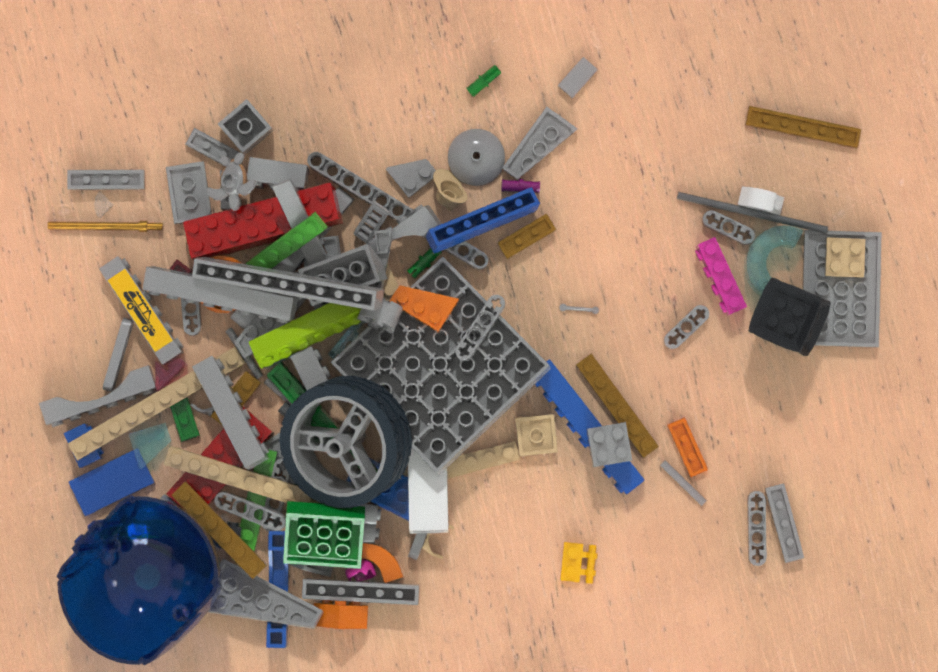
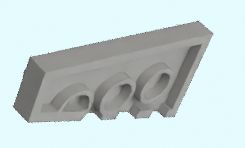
M546 107L502 169L518 180L578 128Z

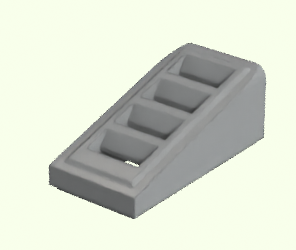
M374 201L353 234L365 243L369 242L375 237L374 231H379L390 211ZM373 210H375L377 213H379L380 215H382V217H380V216H378L377 214H375V213L373 212Z

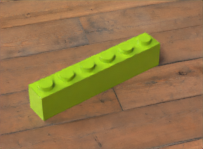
M328 303L248 343L262 369L271 366L283 358H288L290 355L304 350L310 345L323 341L333 334L340 333L352 325L359 324L361 321L357 318L361 308Z

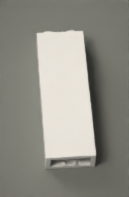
M411 449L408 463L410 534L449 533L447 468L438 476Z

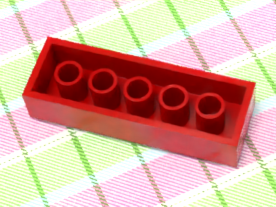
M247 409L251 416L249 420L251 425H255L260 433V436H258L260 442H265L273 431ZM224 428L201 453L202 456L241 468L244 466ZM185 472L166 494L180 505L171 495L184 482H187L210 505L216 495L227 484Z

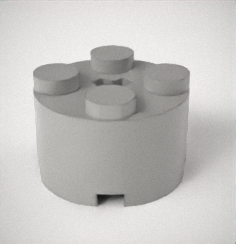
M383 298L381 309L373 311L361 308L357 319L368 323V326L378 330L379 327H382L383 331L393 334L403 307L393 301L388 302Z

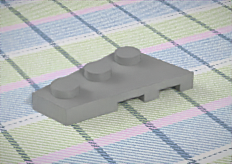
M257 314L255 319L245 328L234 343L245 359L253 354L248 343L249 341L287 323L277 322V318L273 317L262 319Z

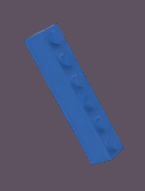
M531 187L431 228L427 232L426 239L435 254L537 211L540 202Z

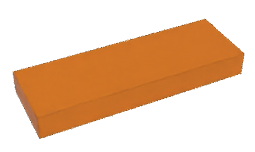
M685 417L668 424L667 427L690 478L707 471L706 463Z

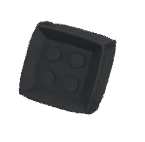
M772 277L760 296L748 331L780 347L799 352L803 356H808L824 326L831 302Z

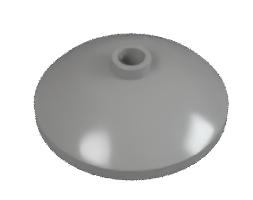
M470 129L462 132L453 140L448 151L450 170L459 181L471 186H482L495 180L501 173L505 162V152L500 140L491 132L483 129ZM476 152L479 153L480 158L474 159L473 154Z

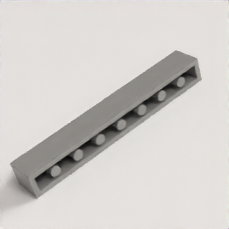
M156 266L146 267L142 289L149 291L148 294L160 296L161 293L166 294V298L178 300V297L185 298V302L188 303L199 301L203 302V306L206 307L217 305L221 306V309L225 311L236 309L240 310L239 313L244 315L255 313L258 314L259 318L269 319V317L277 318L276 321L281 323H288V321L295 318L298 301L296 296L192 278L190 273Z

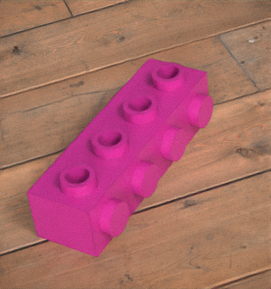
M713 237L696 246L697 250H695L696 256L699 261L702 260L705 266L703 271L706 277L712 281L713 285H711L714 295H718L721 301L719 306L722 312H726L728 316L746 308L747 305L716 238Z

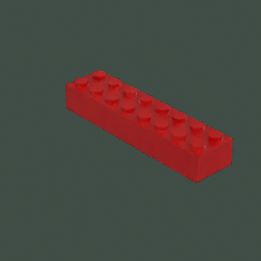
M331 183L297 191L308 216L316 212L328 226L327 228L343 224L335 187ZM277 197L240 206L236 211L229 209L183 222L192 260L199 257L211 258L273 243L292 229Z

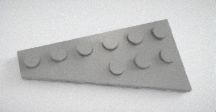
M224 558L194 608L196 611L315 629L324 613L323 610L258 576L252 579L241 567Z

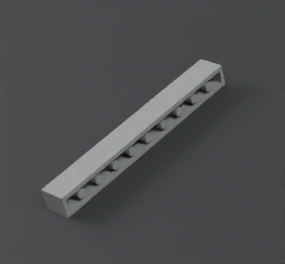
M208 257L194 258L192 278L373 311L382 308L384 289Z

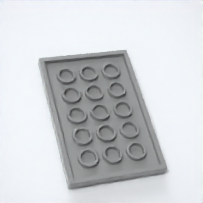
M804 230L803 290L831 302L828 316L815 346L879 347L882 232L827 231V234ZM827 237L865 239L864 278L825 276Z

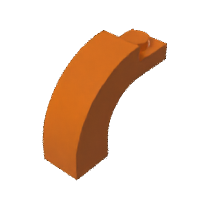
M363 543L362 559H368L379 567L384 583L403 577L401 567L391 552L377 544Z

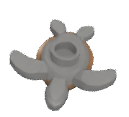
M241 152L231 161L229 157L221 156L220 161L225 166L220 176L221 189L207 188V194L214 200H222L229 196L228 203L233 211L240 208V197L248 195L256 185V181L253 179L247 182V173L242 165L244 154Z

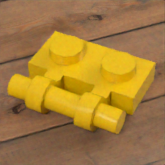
M564 542L560 580L580 582V575H586L585 583L593 584V577L596 576V570H594L595 559L598 557V553H596L597 545H589L588 552H583V544ZM582 557L588 558L587 569H581Z

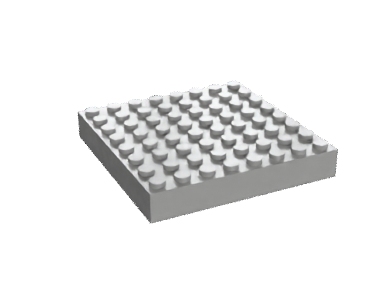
M444 257L438 260L410 287L459 299L440 332L435 331L402 311L393 334L383 331L382 327H379L378 330L367 327L331 361L333 367L342 376L366 378L383 386L393 395V398L398 401L405 411L410 424L408 426L411 429L412 449L438 476L550 370V365L501 315L470 360L461 361L457 358L455 353L457 345L487 301ZM489 308L486 309V311L491 312L494 316L496 315V313L493 312L494 308H492L491 311L489 310ZM484 315L481 317L480 322L483 325H488L491 323V317ZM478 331L470 333L472 341H478L481 337ZM467 340L464 342L467 343V347L459 350L462 357L463 355H469L467 351L469 346L475 347V345L470 344Z

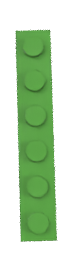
M314 212L244 264L272 269L323 232L328 226Z
M268 449L269 453L267 455L269 459L255 466L253 471L271 477L278 451ZM248 491L247 500L265 507L266 496ZM245 504V507H244V512H246V510H247V505H246V504ZM257 509L254 516L256 519L262 520L263 510ZM242 518L240 527H243L242 540L255 552L261 525Z

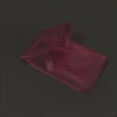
M175 358L168 365L169 369L166 370L158 361H155L156 389L158 391L163 389L187 363L182 358L178 360Z

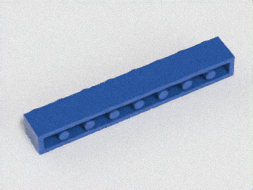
M549 359L546 362L550 365V370L535 386L537 388L539 386L542 387L545 391L543 396L549 403L553 401L557 406L554 409L561 418L564 416L568 420L566 425L573 433L576 431L579 434L580 438L578 440L583 447H589L586 429L602 425ZM630 461L604 465L602 469L608 478L612 477L616 481L614 486L620 494L624 492L627 495L645 481Z

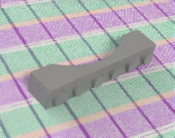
M421 204L413 210V215L410 217L404 216L397 221L399 225L393 228L392 241L404 236L427 235L429 229L442 223L429 205L423 207ZM373 238L366 244H369L375 252L377 249L375 238Z
M148 365L130 371L118 388L99 399L75 402L55 397L39 403L46 425H52L53 428L62 425L63 420L69 418L70 421L80 419L83 413L88 412L91 415L100 412L99 408L106 406L107 409L118 405V401L125 400V402L135 400V395L143 393V396L152 394L158 386L151 366Z

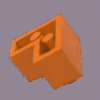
M322 600V603H314L315 607L324 612L316 626L334 629H367L368 605H360L361 602L349 601V604H346V601H335L333 603V600Z

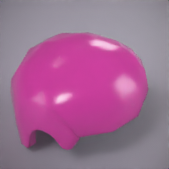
M365 559L361 560V569L346 568L345 570L349 581H351L352 577L356 581H364L376 576L373 564Z

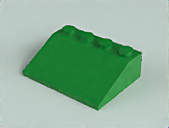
M288 501L283 563L361 569L365 507L336 508L321 503Z

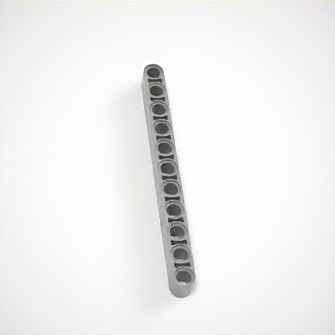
M313 152L308 156V164L312 170L369 205L377 201L380 196L387 198V203L383 207L390 211L388 216L398 221L404 216L410 217L414 214L412 208L325 155ZM314 157H320L322 159V162L319 166H313L311 164V161ZM330 167L338 169V173L335 176L328 174ZM346 177H353L354 184L346 186L344 179ZM367 186L371 189L368 196L360 194L362 187ZM397 206L402 207L404 210L400 216L393 214V209ZM466 241L445 249L446 252L474 269L483 270L488 265L487 255ZM461 246H466L469 249V253L466 256H461L458 253V249ZM477 256H482L485 259V264L477 266L474 259Z

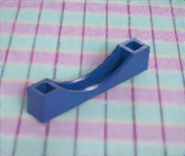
M272 530L269 531L268 536L269 583L288 592L289 564L283 563L285 531ZM267 622L266 648H286L288 643V625Z

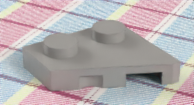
M427 159L386 168V171L408 198L429 183L436 171Z

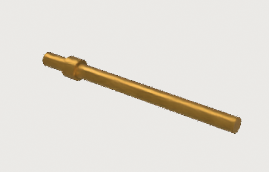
M139 221V223L48 222V229L139 230V232H148V230H163V223H148V221Z

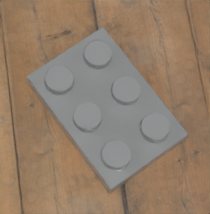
M204 161L166 167L174 224H180L184 221L212 214L210 196L207 194L208 183Z

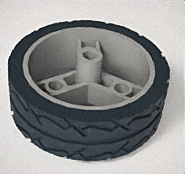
M358 376L335 377L307 390L286 411L279 439L281 455L284 457L282 460L294 483L299 485L298 487L310 498L336 508L357 507L370 502L392 487L404 474L412 449L411 429L408 426L410 424L401 405L383 386ZM341 400L353 404L340 429L311 426L312 417L317 407L323 401ZM371 420L375 423L382 442V460L377 472L361 444L365 440V431ZM314 451L327 452L332 458L339 457L352 482L344 481L332 475L323 467Z

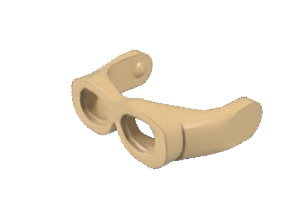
M448 524V529H454V526ZM427 533L422 549L432 556L443 559L441 554L431 551L429 547V536L431 533Z

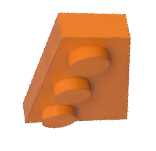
M399 285L389 302L397 303L403 307L402 311L435 331L440 332L459 299Z

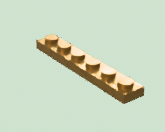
M592 353L577 363L576 366L617 423L626 422L628 438L641 456L644 458L659 447Z
M184 482L171 495L252 579L267 566L187 482Z

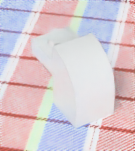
M742 186L738 205L780 215L784 197L768 190Z

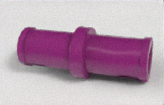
M502 179L501 192H521L532 187L534 193H540V181Z

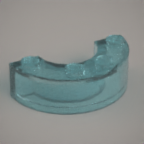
M776 226L761 233L750 244L745 255L744 271L749 285L759 296H761L765 286L772 278L766 268L768 254L777 247L794 248L804 230L794 226Z

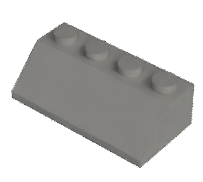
M369 244L298 270L303 275L370 286L388 279L380 258ZM309 299L311 306L324 303L323 301Z

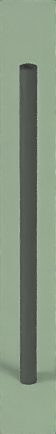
M678 192L677 195L679 200L827 234L828 226L683 192Z

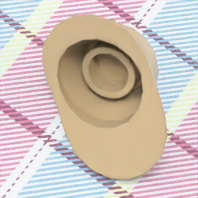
M438 169L434 172L433 179L437 187L436 199L441 205L445 206L448 211H452L459 203L467 201L466 192L452 172L446 169Z

